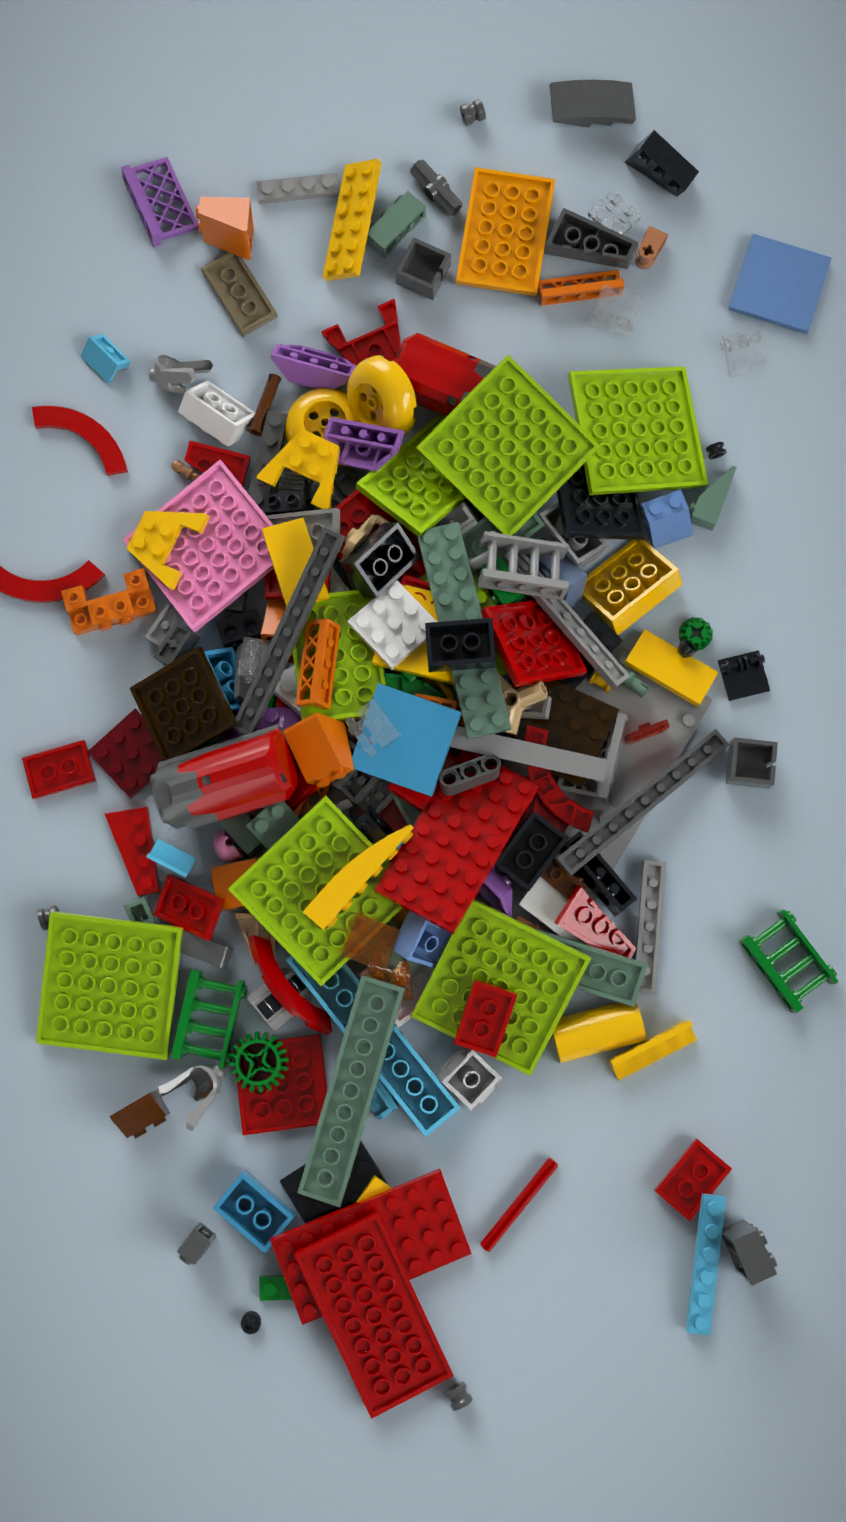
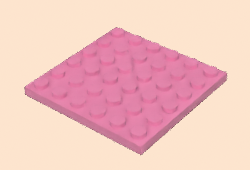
M219 460L158 510L159 512L205 513L210 517L202 534L184 527L182 528L164 564L182 573L175 590L169 589L142 564L191 630L196 633L274 569L262 534V528L273 526V524L225 464ZM135 530L123 539L127 546Z

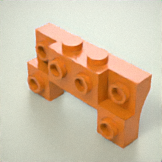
M142 568L123 574L127 590L89 601L85 588L82 585L61 591L74 634L77 636L99 629L100 631H106L111 629L113 625H128L134 619L158 613L145 569Z

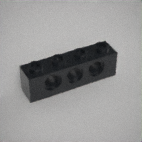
M581 831L564 844L559 851L561 854L584 836ZM599 853L576 871L614 917L637 900V897Z

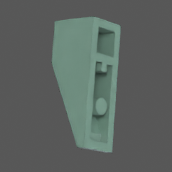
M732 466L698 497L696 503H691L689 513L692 524L711 531L714 529L737 467Z

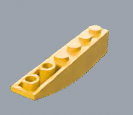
M407 825L389 834L353 858L331 878L307 905L303 913L321 929L324 930L326 926L330 929L338 920L336 915L341 909L345 912L352 905L353 901L351 898L356 892L360 895L368 886L366 881L371 876L375 878L382 871L383 867L381 864L386 859L390 861L398 853L396 847L401 842L405 844L413 836L411 830L414 827Z

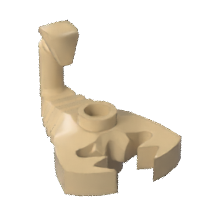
M372 514L360 529L352 528L344 540L346 545L343 548V556L339 559V562L341 563L370 536L375 524L381 526L383 523L391 522L380 515Z

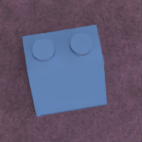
M681 490L641 504L645 530L654 549L693 535L689 508Z
M408 911L391 949L407 960L435 968L451 933Z

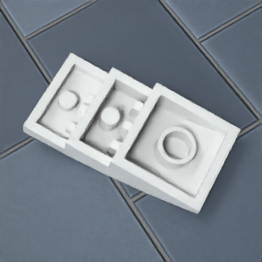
M540 877L519 903V906L533 915L556 935L587 944L554 923L568 900Z

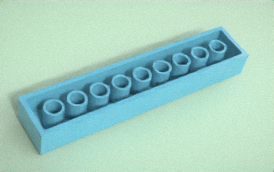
M289 956L286 961L341 1031L345 1033L360 979L349 965L345 963L320 986L292 956ZM395 1025L379 1079L426 1137L461 1107Z

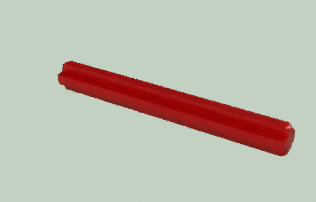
M552 1158L546 1160L481 1241L480 1245L485 1251L490 1252L557 1169L558 1164Z

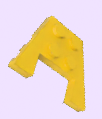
M301 429L262 469L256 478L275 487L284 468L319 483L320 485L311 504L319 509H330L340 447Z
M145 511L126 549L169 589L174 591L182 573L164 564L182 528L184 527L202 534L210 517L205 513Z

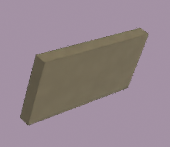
M228 252L201 268L202 273L242 337L278 317L277 312L242 257Z

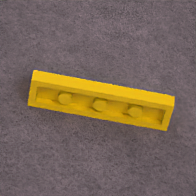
M684 1020L608 1059L617 1079L621 1080L697 1041L691 1028L693 1027L691 1021Z

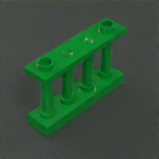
M785 909L776 912L781 918L779 921L756 938L746 935L739 940V943L792 1013H797L804 1008L801 1004L803 997L826 980L829 984H836L839 981L835 977L837 973L831 965H826L795 922L797 920L790 911L786 912ZM787 926L794 937L772 954L764 955L760 950L761 944ZM800 944L808 955L784 973L780 972L778 974L773 967L775 962ZM814 962L821 973L799 990L791 991L787 986L788 980Z
M191 970L171 1058L180 1060L183 1059L184 1055L187 1056V1054L220 1060L219 1068L224 1069L232 1060L229 1057V1054L233 1053L230 1051L241 998L245 999L248 986H245L244 980H238L237 986L207 980L202 976V971ZM206 988L234 994L232 1008L200 1001L197 998L199 989ZM202 1010L230 1016L228 1028L226 1030L195 1023V1020H192L193 1012ZM197 1032L225 1038L223 1050L221 1052L190 1045V1042H187L188 1034Z

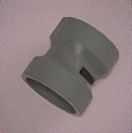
M480 99L474 100L470 105L463 104L460 106V113L465 126L472 125L476 120L482 121L486 119L485 109Z

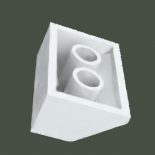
M208 380L185 391L178 413L183 415L186 420L193 422L204 432L209 433L226 446L232 445L242 437L251 425L255 415L254 411Z

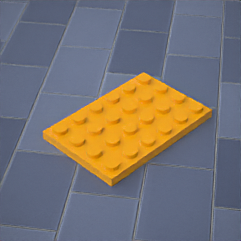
M475 167L456 276L457 285L537 297L555 179Z

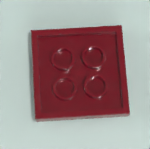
M136 708L87 751L130 799L135 797L151 782L150 776L155 774L158 763L163 761L142 715Z

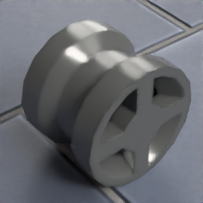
M56 905L51 906L47 910L43 908L38 909V920L42 930H48L50 912H59Z
M464 1381L452 1385L444 1392L446 1398H449L453 1411L467 1406L473 1400L471 1394H468L466 1391L467 1386Z

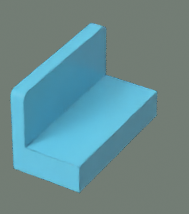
M104 334L89 337L81 353V357L107 383L112 382L117 370L128 368L131 362Z
M157 839L150 854L148 853L146 856L185 878L188 877L197 860L195 857L160 839Z

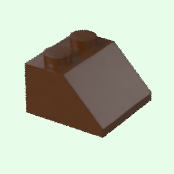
M153 1091L114 1113L110 1118L126 1138L134 1136L136 1139L147 1132L145 1128L151 1124L156 1127L167 1121L165 1116L170 1114L162 1097H158L156 1091Z

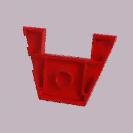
M395 299L377 306L385 324L384 326L347 342L339 325L336 324L321 331L323 338L342 357L356 366L372 356H384V359L390 362L394 361L401 346Z

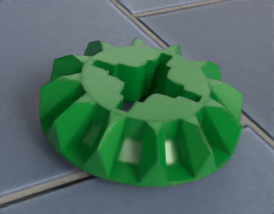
M691 617L685 620L679 628L680 642L684 639L689 640L697 651L706 648L713 639V630L709 622L703 620L702 617ZM702 628L699 634L701 638L696 636L690 639L693 633L691 629L698 630Z

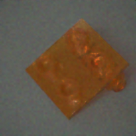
M358 913L342 956L384 972L400 930Z
M401 961L398 963L395 971L368 964L370 977L405 987L403 999L413 1000L409 963Z

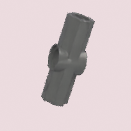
M424 159L414 163L410 169V174L423 187V191L428 199L432 202L436 201L449 217L456 215L463 207V203L452 192L444 176L441 174L437 175Z

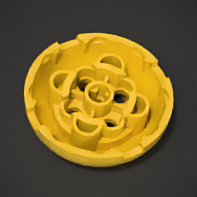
M372 356L360 362L352 371L347 385V401L355 420L361 423L403 430L405 432L404 436H406L414 425L415 418H413V413L416 407L415 393L408 376L396 362H390L384 359V356Z
M317 388L301 395L288 411L285 426L287 443L301 429L312 434L318 432L321 438L324 439L323 436L327 426L323 425L328 424L329 418L332 417L331 414L334 411L339 412L334 418L356 421L348 405L347 393L339 389ZM313 414L318 416V418L315 420H312L309 417Z

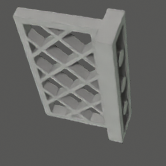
M617 714L609 731V739L606 737L607 747L601 750L597 756L602 758L601 755L605 753L604 759H608L609 763H607L604 781L596 780V792L587 791L584 786L583 790L577 789L578 786L576 785L572 787L563 786L564 780L559 778L558 786L562 791L609 802L629 721L627 714Z

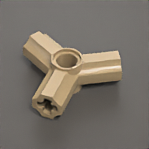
M498 673L512 728L502 733L517 735L522 711L527 706L547 699L548 692L541 681L515 689ZM517 697L516 702L512 705V700Z

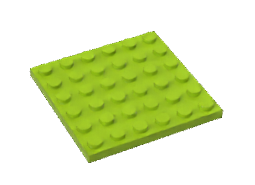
M507 355L416 449L502 534L513 536L600 448V445L514 359Z
M685 366L570 371L567 374L575 420L600 445V448L584 463L589 495L705 488L709 485Z
M327 796L320 800L228 888L320 986L333 976L403 908L374 891L390 865V862L386 859L381 864L383 867L382 871L375 878L371 876L366 881L368 886L360 895L356 892L351 898L353 901L352 905L345 912L341 909L336 915L338 920L330 929L327 926L324 930L321 929L303 913L307 905L335 874L353 858L373 845Z
M474 899L454 935L451 934L411 1017L455 1038L475 979L516 992L518 995L495 1059L531 1076L591 957Z
M51 911L36 1043L167 1060L170 1050L183 927Z

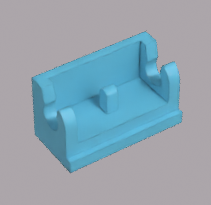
M379 1079L370 1108L378 1120H381L398 1108L399 1105Z

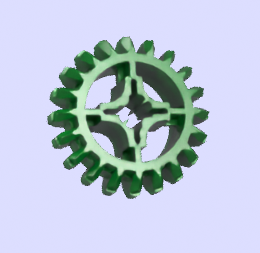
M256 1031L254 1034L255 1039L248 1033L246 1034L247 1042L243 1038L238 1039L242 1045L241 1047L233 1045V1049L238 1052L237 1054H229V1057L235 1058V1062H229L228 1065L236 1066V1070L230 1072L231 1075L239 1074V1077L235 1079L236 1083L244 1080L241 1088L245 1089L248 1084H251L250 1092H254L255 1087L258 1086V1092L262 1093L263 1085L270 1091L272 1089L270 1082L278 1086L280 1083L276 1077L280 1079L285 1078V1075L280 1071H287L289 1069L288 1066L282 1065L283 1062L289 1061V1057L282 1058V1054L286 1053L287 1049L279 1050L283 1042L279 1041L277 1044H274L273 1042L276 1040L275 1035L268 1040V1032H264L262 1038H260L259 1031ZM254 1043L266 1044L258 1054L246 1050L247 1047ZM270 1049L276 1055V1068L268 1061ZM263 1055L262 1063L265 1066L262 1067L260 1065L258 1068H255L256 1061L254 1057L259 1058V1056ZM242 1056L250 1063L247 1075L242 1068ZM259 1070L272 1074L266 1080L253 1079Z

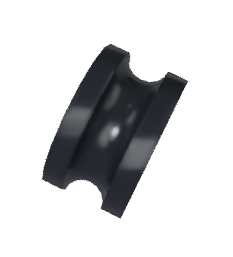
M717 442L706 447L710 460L722 457L727 453L726 449H723L724 442Z
M248 1311L242 1317L241 1328L247 1334L256 1333L261 1326V1317L257 1312ZM251 1317L252 1319L254 1317L256 1319V1327L251 1328L250 1326L248 1328L246 1326V1318Z

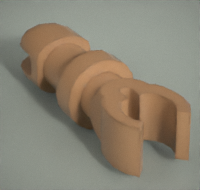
M174 461L171 464L175 472L183 474L185 479L192 480V482L202 475L195 473V469L191 467L187 468L181 461Z

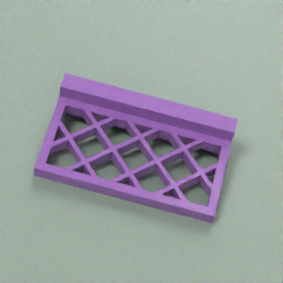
M168 157L133 168L130 165L121 167L122 179L153 248L160 246L163 240L199 229L197 220ZM164 165L168 170L166 175L155 172L157 167ZM144 172L149 174L147 181L139 179L136 174ZM153 176L163 180L160 187L150 183ZM166 182L175 185L176 188L173 193L163 189ZM147 188L157 191L154 199L146 196ZM160 194L171 197L168 204L158 201ZM174 199L183 203L181 210L171 206ZM155 205L165 209L162 216L153 212ZM168 211L178 214L176 222L165 218ZM183 216L190 219L192 224L184 226L179 224ZM163 222L173 226L172 230L163 233L161 230Z

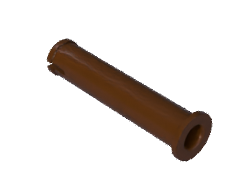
M273 373L268 375V380L251 426L247 428V431L255 436H262L267 411H270L279 383L282 380L280 376Z

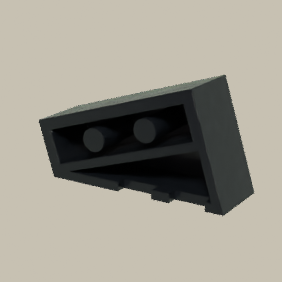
M655 130L635 147L625 161L626 164L677 197L688 188L699 173L690 162Z

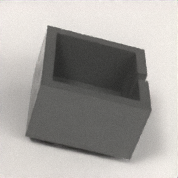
M413 237L396 271V284L434 300L441 286V281L444 280L451 266V254Z
M736 737L730 740L726 784L767 789L774 786L776 766L772 764L776 762L778 742Z

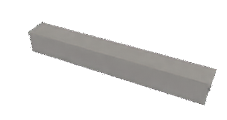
M457 726L450 747L483 755L495 754L501 759L602 782L604 781L607 763H609L608 759L497 734L468 740L465 727Z

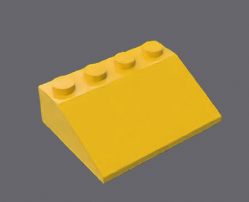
M632 540L588 574L582 598L594 613L619 635L681 587L683 583L679 569L645 540Z

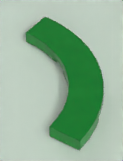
M384 673L386 686L411 695L417 693L448 699L439 690L426 682L417 679L409 682L402 674ZM450 747L451 754L456 757L461 749Z

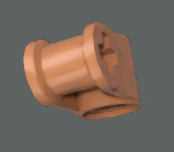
M648 227L636 256L638 267L648 269L653 265L667 240L668 234L654 227Z

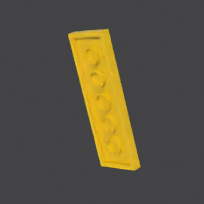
M378 158L345 165L322 276L326 281L360 277L382 162Z

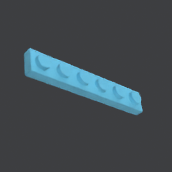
M703 1193L701 1195L686 1331L691 1334L710 1335L726 1204V1197L722 1195Z

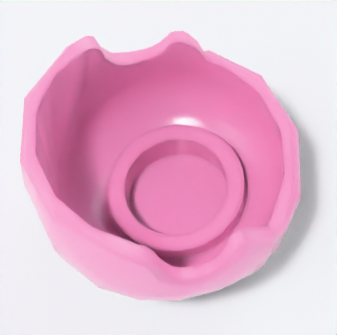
M226 830L219 831L215 836L214 849L220 859L226 862H233L244 857V850L242 848H235V840L228 837Z

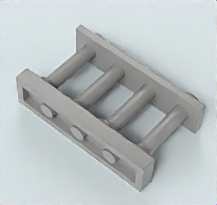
M494 531L484 532L480 541V547L488 548L487 569L483 568L480 574L478 587L563 600L569 589V581L560 580V559H564L569 549V544L500 534ZM497 549L509 551V572L496 570ZM518 553L530 554V575L517 573ZM539 556L551 558V579L538 576Z

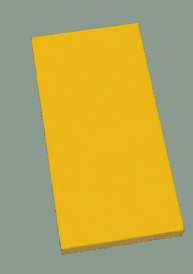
M304 518L262 528V534L286 608L314 549ZM325 582L315 603L329 599Z
M644 629L624 664L687 702L699 707L718 672L692 656L687 658L681 657L678 654V648Z

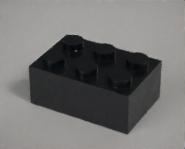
M398 522L383 523L340 564L363 598H378L420 558V555Z
M492 618L425 623L429 673L495 668L496 656Z
M532 811L509 840L494 866L526 891H530L569 837L535 811Z

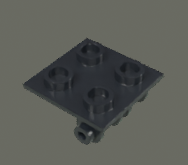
M759 650L718 660L729 701L770 691L763 666L765 658L763 654L760 655Z

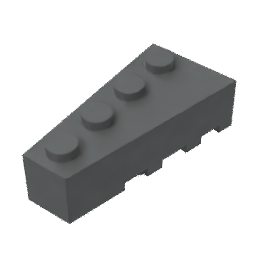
M563 208L545 244V254L628 269L637 251L638 241Z

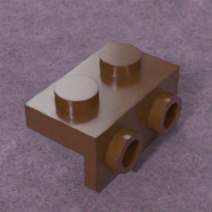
M555 859L552 860L540 876L567 900L577 885L582 887L584 891L588 888L583 884L585 881L574 873L568 877Z

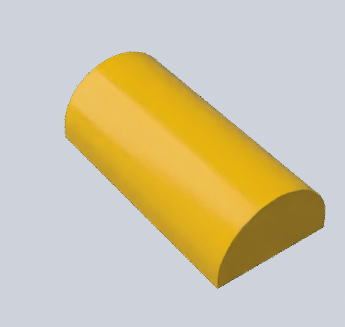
M614 1002L562 1016L552 1034L559 1063L646 1041L645 1029L637 1003L633 1007L620 1002Z

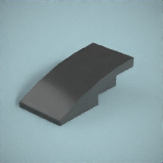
M570 80L551 82L549 85L552 117L555 123L589 128L592 123L611 126L614 121L633 124L636 120L631 82Z
M348 737L351 756H353L356 743ZM356 769L346 774L344 778L331 782L354 804H358L363 810L371 805L379 815L396 796L387 789L391 782L383 781L381 778Z

